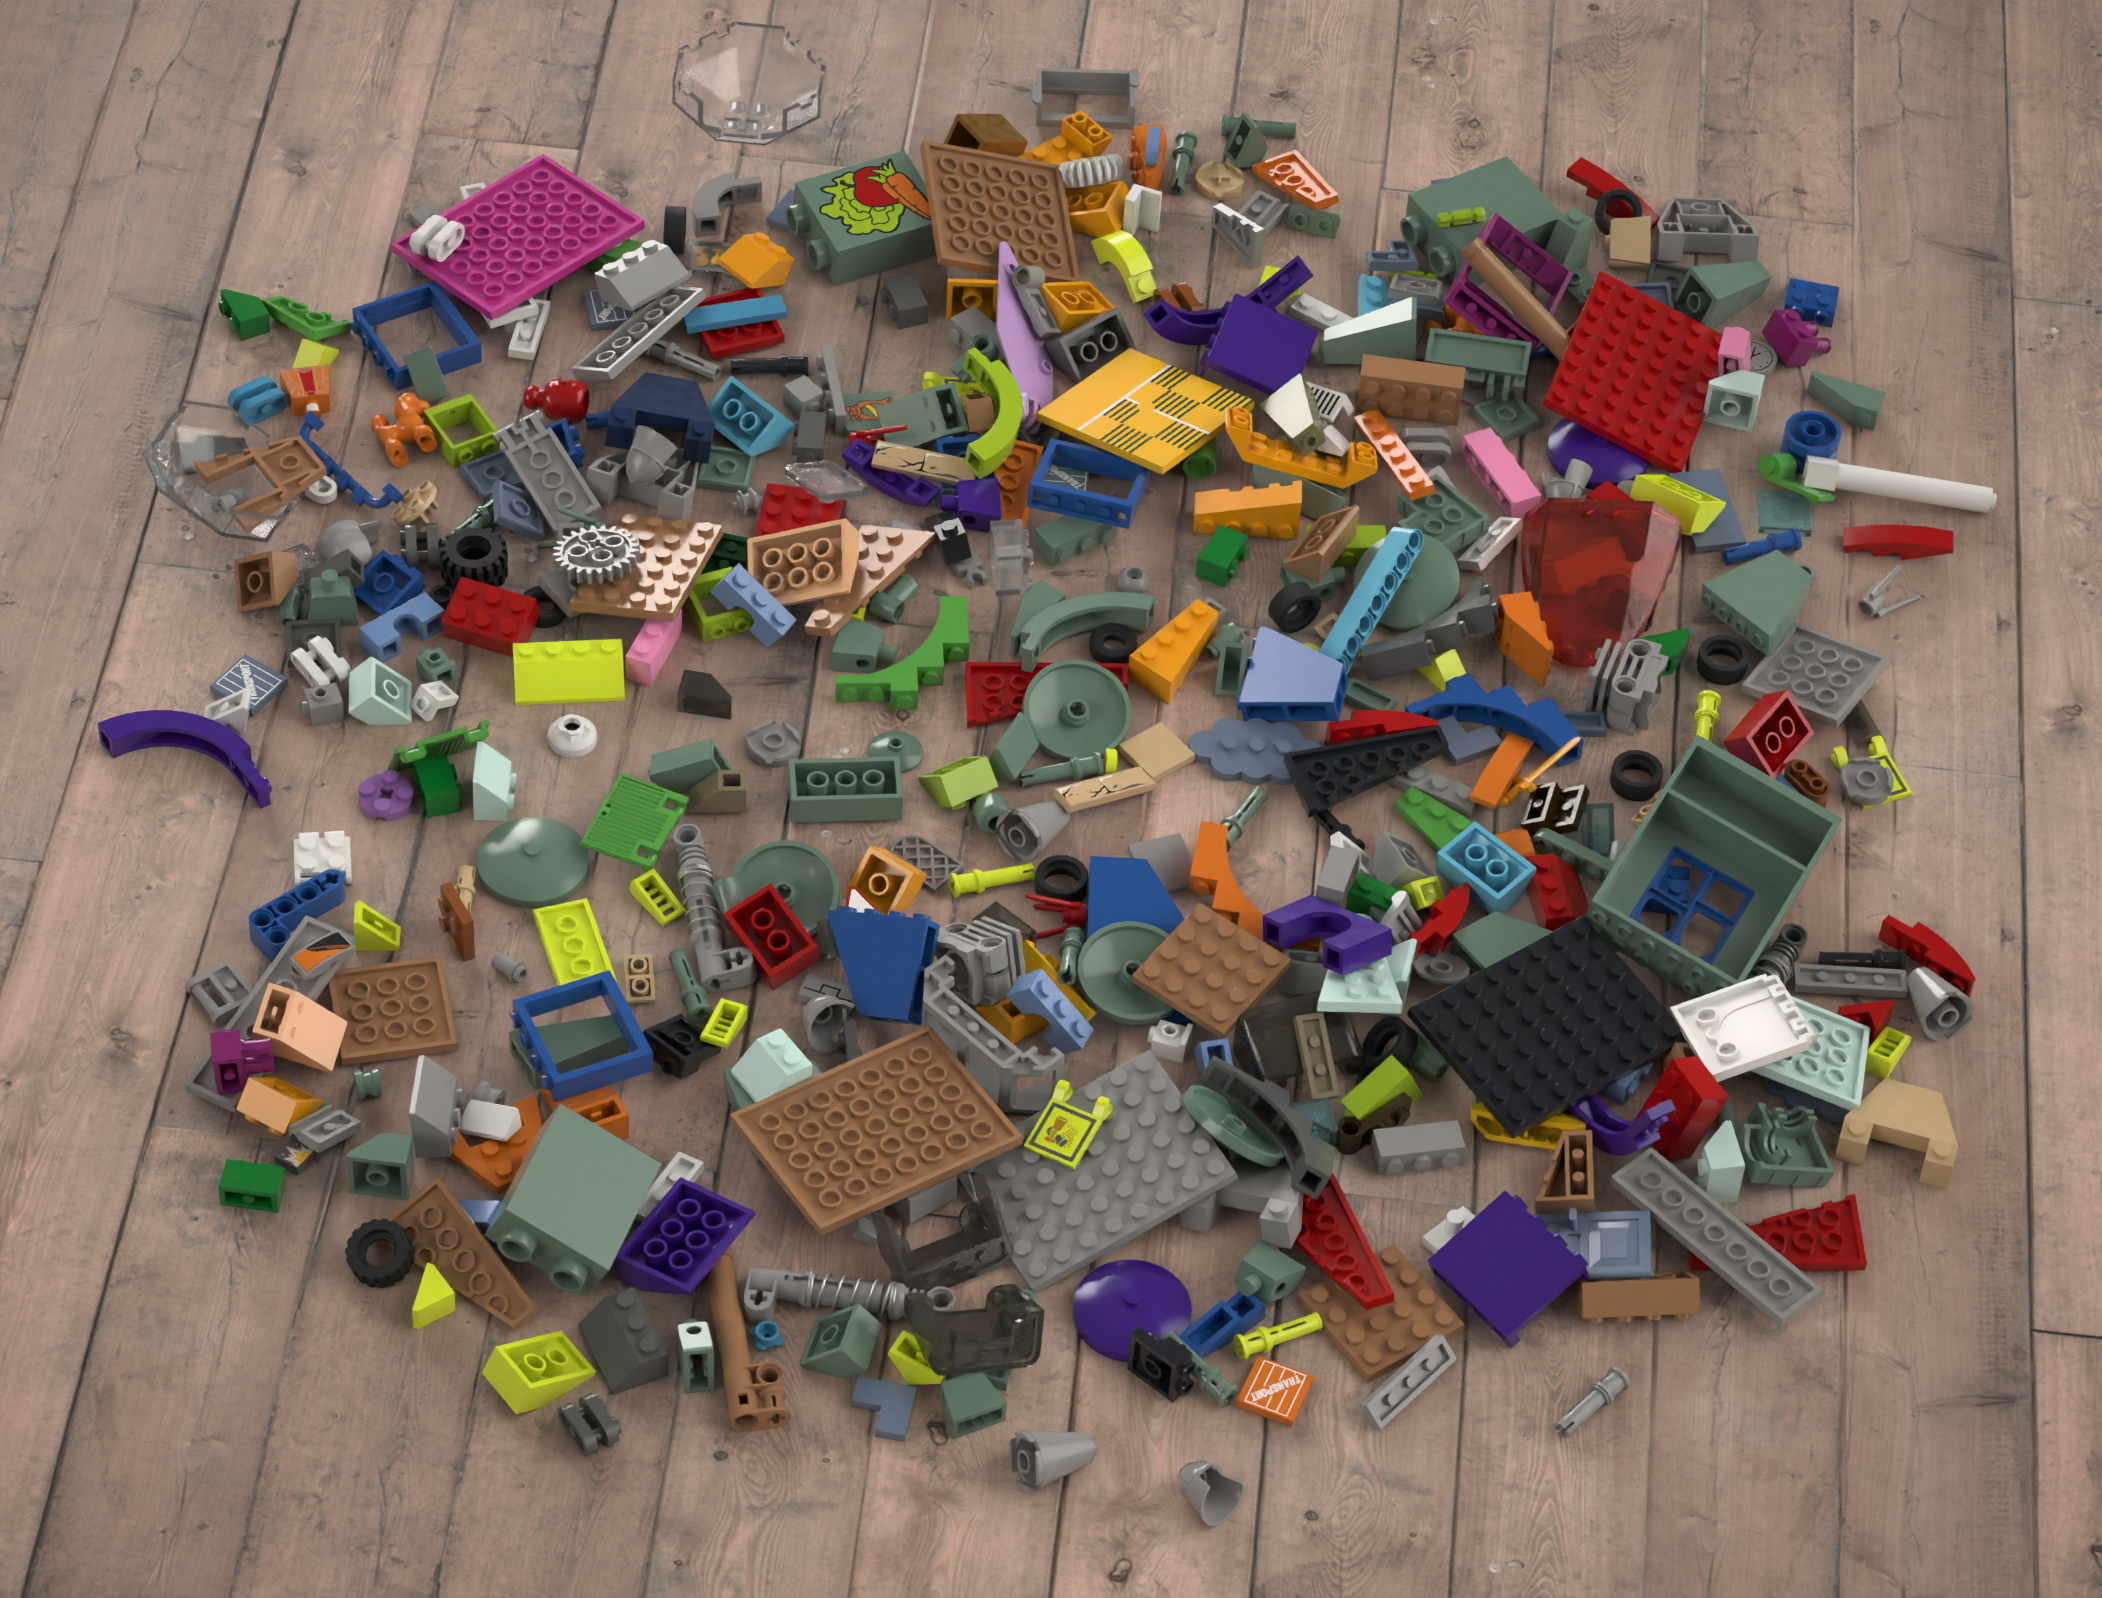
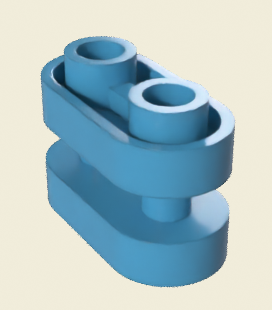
M262 376L234 388L227 399L228 405L234 412L238 413L239 417L247 425L257 424L281 413L289 402L288 396L268 376Z

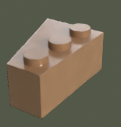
M1592 1130L1562 1132L1552 1157V1164L1544 1177L1543 1187L1535 1200L1536 1214L1569 1213L1570 1208H1576L1577 1213L1595 1212Z

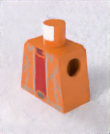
M329 364L280 370L281 390L288 396V406L293 416H304L311 410L320 419L321 413H328L330 411L331 384Z

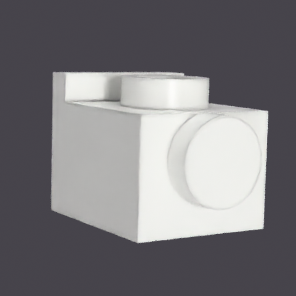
M1160 1019L1157 1027L1151 1026L1147 1042L1152 1043L1151 1051L1154 1056L1183 1064L1191 1045L1193 1024L1188 1023L1186 1027Z

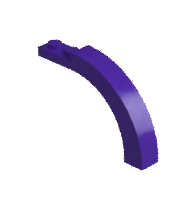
M1297 255L1258 288L1246 295L1245 298L1278 312L1275 307L1314 275ZM1163 298L1143 314L1154 331L1160 336L1186 345L1208 344L1212 333L1217 335V332L1213 331L1218 318H1224L1220 314L1223 307L1208 311H1186L1170 305Z
M173 710L137 711L115 716L98 723L100 742L113 759L132 751L151 747H178L194 750L210 756L224 765L261 809L271 805V784L266 777L262 778L258 773L257 767L251 758V747L243 738L221 723L197 714Z
M1594 1094L1562 1113L1573 1115L1586 1123L1585 1130H1592L1593 1146L1612 1155L1625 1156L1660 1140L1659 1127L1669 1122L1668 1116L1676 1109L1669 1099L1647 1109L1634 1122H1629L1610 1111Z

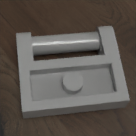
M1403 890L1392 896L1391 901L1393 903L1379 923L1392 929V946L1406 941L1414 930L1418 932L1424 925L1410 904V897Z
M230 960L190 978L185 984V989L190 995H195L210 1014L212 1023L217 1027L224 1025L229 1018L235 1015L253 990ZM210 985L225 1005L219 1008L205 991L204 987Z

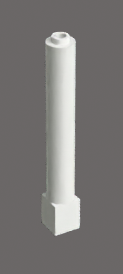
M1810 455L1806 457L1802 477L1803 485L1806 487L1830 491L1841 489L1982 513H1989L1990 509H1994L1997 500V494L1993 493V488L1843 464L1838 463V460Z

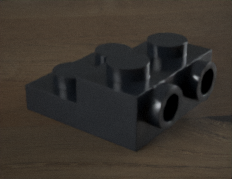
M682 1014L643 1031L653 1052V1061L661 1065L664 1073L673 1075L678 1079L697 1072L702 1061L719 1054L721 1050L720 1046L700 1041L703 1030Z
M1138 1326L1130 1336L1127 1369L1172 1403L1181 1395H1187L1194 1385V1381L1190 1379V1375L1196 1367V1363L1192 1361V1352H1190L1186 1345L1178 1343L1170 1336L1161 1343L1155 1335L1147 1333Z

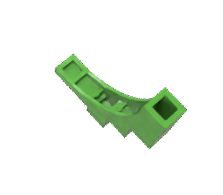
M940 596L939 615L933 631L920 648L901 662L866 675H836L835 701H890V709H917L918 685H943L944 662L969 661L970 642L967 597Z

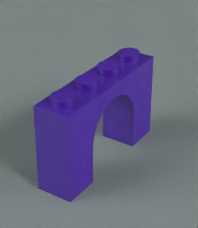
M1313 895L1263 915V941L1280 949L1288 948L1311 938L1329 937V939L1323 941V967L1343 976L1392 955L1391 928Z

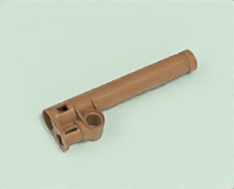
M1479 237L1474 239L1460 253L1461 257L1469 262V265L1560 361L1577 321L1565 330L1488 247H1485L1483 241Z
M728 1248L706 1274L731 1427L739 1432L779 1428L788 1424L791 1420L790 1411L784 1405L786 1394L783 1370L775 1363L751 1364L731 1248ZM748 1415V1418H747V1419H740V1418H739V1417H741V1416Z

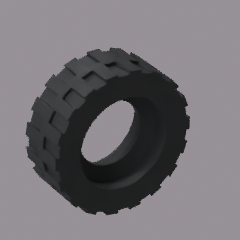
M384 1218L382 1220L373 1219L368 1223L361 1224V1227L352 1232L353 1235L348 1239V1245L345 1248L346 1261L361 1283H366L368 1287L372 1288L391 1287L396 1282L402 1281L407 1273L409 1274L411 1266L415 1261V1248L404 1228L399 1226L397 1222L393 1220L391 1222ZM379 1240L388 1241L394 1246L392 1260L386 1265L379 1267L369 1264L366 1259V1252L369 1246Z

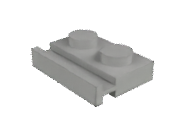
M1258 190L1238 213L1264 228L1265 238L1288 213L1289 204H1282L1280 199Z
M329 1104L290 1124L288 1135L291 1137L296 1135L299 1142L320 1153L360 1132L361 1121L341 1109L338 1111L334 1110V1105Z

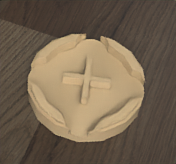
M1211 161L1197 169L1195 186L1201 195L1209 199L1229 200L1237 197L1242 192L1244 175L1238 167L1229 162L1217 164V161Z

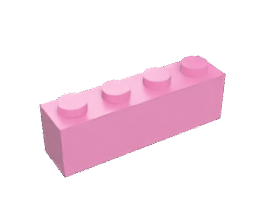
M1491 427L1464 435L1461 456L1505 515L1512 518H1525L1537 514L1542 499L1539 488L1533 485L1527 472L1521 469L1514 455L1509 453L1503 445L1502 439L1494 433Z

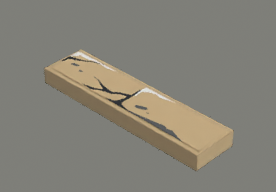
M880 440L877 441L871 463L873 468L916 477L921 476L922 478L954 485L958 481L976 480L977 475L964 463L965 458Z
M1138 766L1055 788L1053 797L1068 813L1153 791L1156 783Z

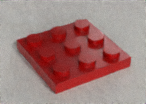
M745 288L707 297L695 308L761 298L764 295L760 288ZM777 320L698 332L712 360L781 344L785 341V335Z
M767 483L755 537L839 520L842 516L845 493Z

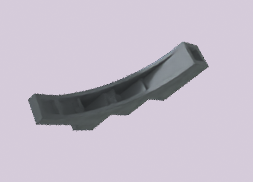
M1483 576L1472 578L1469 592L1457 604L1440 616L1403 634L1364 645L1361 657L1368 679L1373 680L1430 666L1432 655L1464 647L1465 637L1468 635L1496 629L1497 618H1500L1501 615L1498 603L1492 602L1493 594L1490 584H1485Z
M1213 1056L1200 1077L1199 1083L1224 1096L1256 1121L1283 1152L1291 1171V1186L1317 1200L1331 1177L1336 1148L1311 1135L1313 1119L1288 1106L1290 1091L1266 1078L1262 1082Z

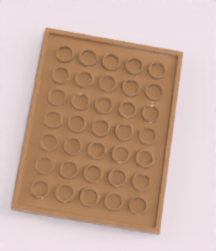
M930 1025L730 1114L731 1124L820 1236L970 1169L1023 1143V1136Z

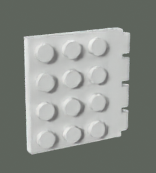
M1766 974L1670 1007L1671 1016L1675 1019L1693 1053L1701 1059L1717 1082L1809 1050V1045L1817 1041V1036L1810 1025L1807 1024L1805 1017L1778 975L1767 977Z

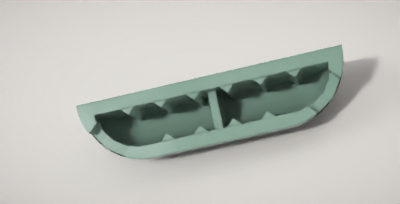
M1253 464V478L1259 489L1269 488V484L1280 483V486L1293 485V481L1302 480L1301 512L1318 520L1320 516L1343 509L1348 498L1341 497L1342 491L1334 486Z

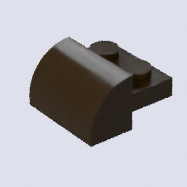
M1557 782L1536 785V790L1529 795L1520 826L1528 831L1529 836L1533 837L1540 828H1548L1560 835L1578 831L1590 793L1587 786L1584 784L1561 789Z

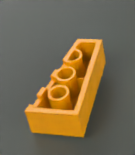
M1302 480L1293 481V485L1280 486V483L1269 484V488L1262 489L1246 486L1240 491L1231 492L1229 489L1195 492L1193 533L1214 534L1218 526L1222 525L1246 534L1248 537L1297 540L1302 505Z
M1199 599L1194 601L1129 656L1128 678L1167 704H1170L1176 690H1179L1183 685L1184 678L1188 672L1193 670L1197 659L1205 652L1204 647L1207 646L1216 634L1219 612Z

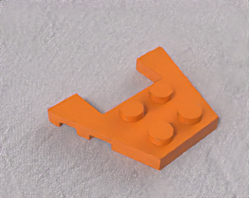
M535 1094L511 1104V1107L519 1110L522 1127L506 1142L491 1139L470 1148L458 1130V1143L452 1146L450 1159L457 1164H463L471 1170V1175L496 1194L503 1193L509 1189L532 1142L542 1127Z

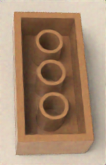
M1363 354L1356 412L1364 413L1369 410L1378 409L1383 416L1458 426L1466 368Z

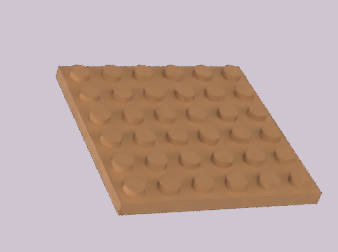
M923 140L920 145L939 265L998 275L999 245L1004 241L1009 245L1019 266H1036L1044 271V283L1080 282L1062 172L1059 170L1060 165Z

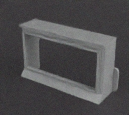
M1036 68V83L1032 87V102L1036 104V126H1062V119L1072 114L1042 113V93L1127 95V116H1088L1102 128L1133 129L1135 119V87H1138L1140 83L1139 71L1137 69L1121 71Z

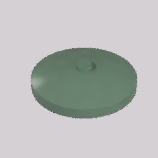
M1423 534L1424 541L1420 552L1376 625L1390 631L1407 632L1435 619L1454 606L1460 591L1459 568L1451 551L1437 539ZM1386 537L1369 547L1360 558L1354 573V591Z
M1078 659L1055 662L1038 672L1026 690L1022 705V713L1025 715L1040 744L1038 747L1054 758L1069 762V759L1073 756H1077V758L1093 756L1094 752H1099L1101 758H1104L1106 748L1117 749L1127 734L1132 714L1128 693L1119 679L1109 670L1096 663Z
M541 817L519 818L496 827L483 839L477 852V874L484 889L491 896L505 904L526 909L557 905L572 897L586 881L589 871L588 849L579 845L582 838L576 831L559 821Z
M780 840L763 844L746 854L738 862L730 876L734 877L736 883L740 885V902L771 883L812 939L818 937L816 921L828 918V909L838 910L840 886L834 867L820 851L802 842Z
M1134 921L1113 923L1092 934L1081 949L1076 969L1079 989L1088 1004L1104 1017L1127 1025L1152 1024L1173 1014L1176 1011L1175 1009L1132 983V975L1165 941L1169 934L1153 925Z
M1191 1085L1183 1095L1182 1100L1186 1109L1197 1123L1213 1137L1214 1142L1223 1149H1229L1241 1157L1268 1167L1277 1166L1284 1157L1277 1144L1256 1121L1216 1091L1200 1085Z

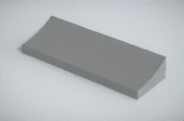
M676 286L646 303L571 368L576 381L583 382L587 386L596 381L612 380L707 297L704 288Z

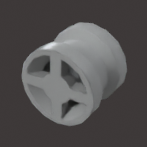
M483 1081L477 1086L472 1099L504 1105L507 1093L501 1088L494 1089L491 1083Z

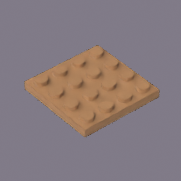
M1199 903L1132 975V983L1219 1038L1225 1039L1291 967L1292 959L1212 909Z
M441 956L339 969L328 982L333 1013L348 1022L339 1048L342 1066L458 1050Z
M1395 1244L1374 1254L1394 1293L1395 1302L1365 1310L1331 1278L1305 1290L1298 1296V1302L1309 1315L1313 1312L1319 1314L1323 1324L1322 1330L1368 1383L1406 1363L1435 1335H1443L1447 1341L1462 1333L1465 1326L1461 1319Z

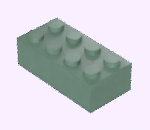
M899 757L789 759L788 785L791 823L902 820L903 793Z

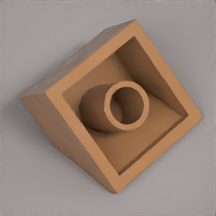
M268 551L234 559L238 613L280 605L297 580L295 553Z

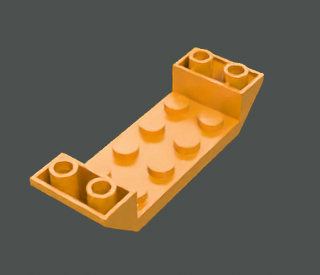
M1080 110L1062 119L1061 135L1017 157L1060 165L1067 161L1101 156L1112 141V136Z
M1242 407L1226 408V431L1243 461L1341 489L1377 472L1376 449L1368 443L1358 442L1357 444L1351 442L1345 460H1342L1337 455L1317 453L1316 450L1305 457L1295 446L1286 440L1278 439L1275 441L1268 439L1264 434L1252 432V413H1248L1246 409Z

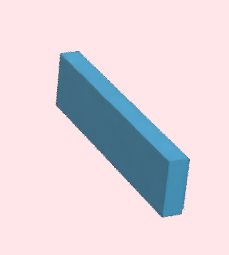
M780 294L697 307L684 316L682 321L687 334L783 319L787 318V310Z

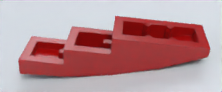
M1582 157L1567 169L1566 177L1587 187L1586 195L1597 201L1603 194L1613 189L1628 190L1636 195L1622 182ZM1637 196L1642 204V217L1651 216L1652 230L1657 225L1660 217ZM1613 200L1606 206L1605 213L1614 218H1633V209L1626 201Z
M1899 524L1844 527L1843 547L1845 553L1872 550L1874 557L1900 553L1901 560L1954 553V533L1950 530L1926 526Z

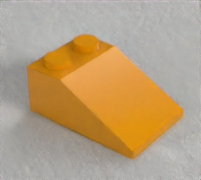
M1124 180L1065 189L1071 230L1094 237H1102L1121 230L1124 219L1125 198L1129 193Z
M1089 281L1044 283L1039 289L1061 334L1102 311L1115 308Z

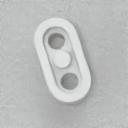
M325 475L301 493L317 503L327 504L336 499L337 485L335 481Z

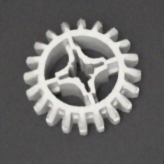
M1118 154L1067 161L1059 166L1065 189L1120 180L1125 176L1124 162H1122V157Z

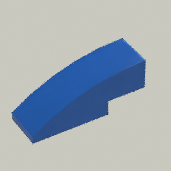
M1239 1291L1226 1303L1223 1300L1219 1301L1178 1337L1201 1358L1233 1342L1234 1335L1245 1334L1266 1318L1265 1305L1253 1294L1244 1296Z

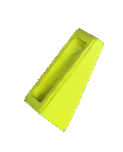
M654 868L631 881L629 891L663 927L686 913V909ZM651 885L653 889L646 892L644 889ZM654 894H660V896H658L657 898L653 900L651 899V896H653ZM666 900V904L659 908L657 907L658 903ZM671 907L675 910L667 916H664L662 913Z
M721 998L700 1036V1041L727 1049L747 1020L748 1006Z
M1886 1026L1867 1049L1865 1072L1883 1080L1887 1078L1910 1044L1912 1037Z

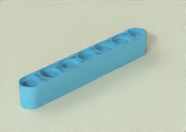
M1403 527L1391 529L1318 651L1343 663L1346 675L1420 552L1424 538L1419 529Z

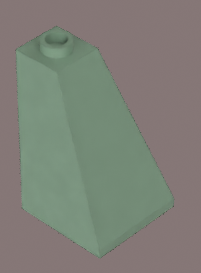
M1759 261L1692 266L1689 268L1673 299L1674 309L1714 329L1760 298L1772 276Z
M1417 297L1404 299L1324 329V339H1319L1318 354H1323V364L1362 365L1363 354L1416 361Z

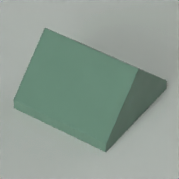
M1021 712L1018 713L997 743L989 758L996 780H1015L1040 745L1025 715Z

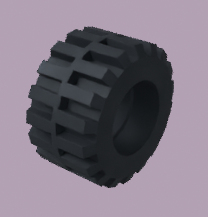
M465 526V529L461 530L458 528L454 530V534L449 533L446 536V540L442 541L440 548L441 576L446 585L451 586L455 590L461 577L498 588L499 585L504 584L505 578L508 576V553L506 541L501 539V535L498 532L493 533V529H483L482 526H476V528Z

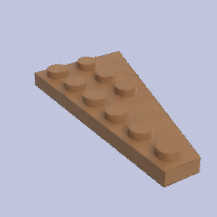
M862 525L858 532L859 557L850 593L820 599L805 624L806 634L832 637L852 619L851 614L858 607L864 608L870 602L869 597L874 593L879 594L905 571L904 566L911 559L917 560L923 554V548L927 545L932 546L938 541L936 532Z
M439 1176L434 1178L386 1218L388 1221L392 1222L393 1220L397 1222L408 1234L415 1248L414 1263L423 1269L426 1268L427 1263L433 1264L449 1286L516 1330L519 1329L540 1311ZM381 1240L382 1242H384L385 1244L394 1249V1246L390 1242Z

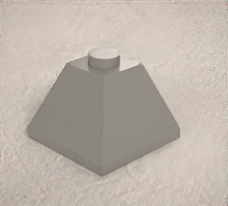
M1383 829L1378 832L1372 872L1378 881L1398 889L1413 881L1434 876L1413 843Z

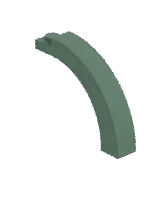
M1104 592L1073 597L1049 606L1031 618L1021 630L1019 659H1022V671L1033 672L1043 653L1059 640L1079 632L1094 630L1102 624L1118 623L1132 630L1147 632L1154 619L1156 596L1131 592Z

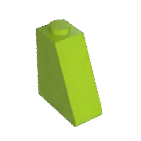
M1390 1055L1340 1101L1346 1109L1343 1112L1345 1117L1352 1116L1363 1121L1403 1092L1412 1098L1411 1103L1423 1095L1411 1074Z

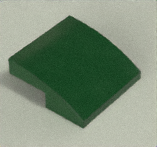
M723 533L701 574L729 567L734 568L738 563L748 572L747 539L749 538Z

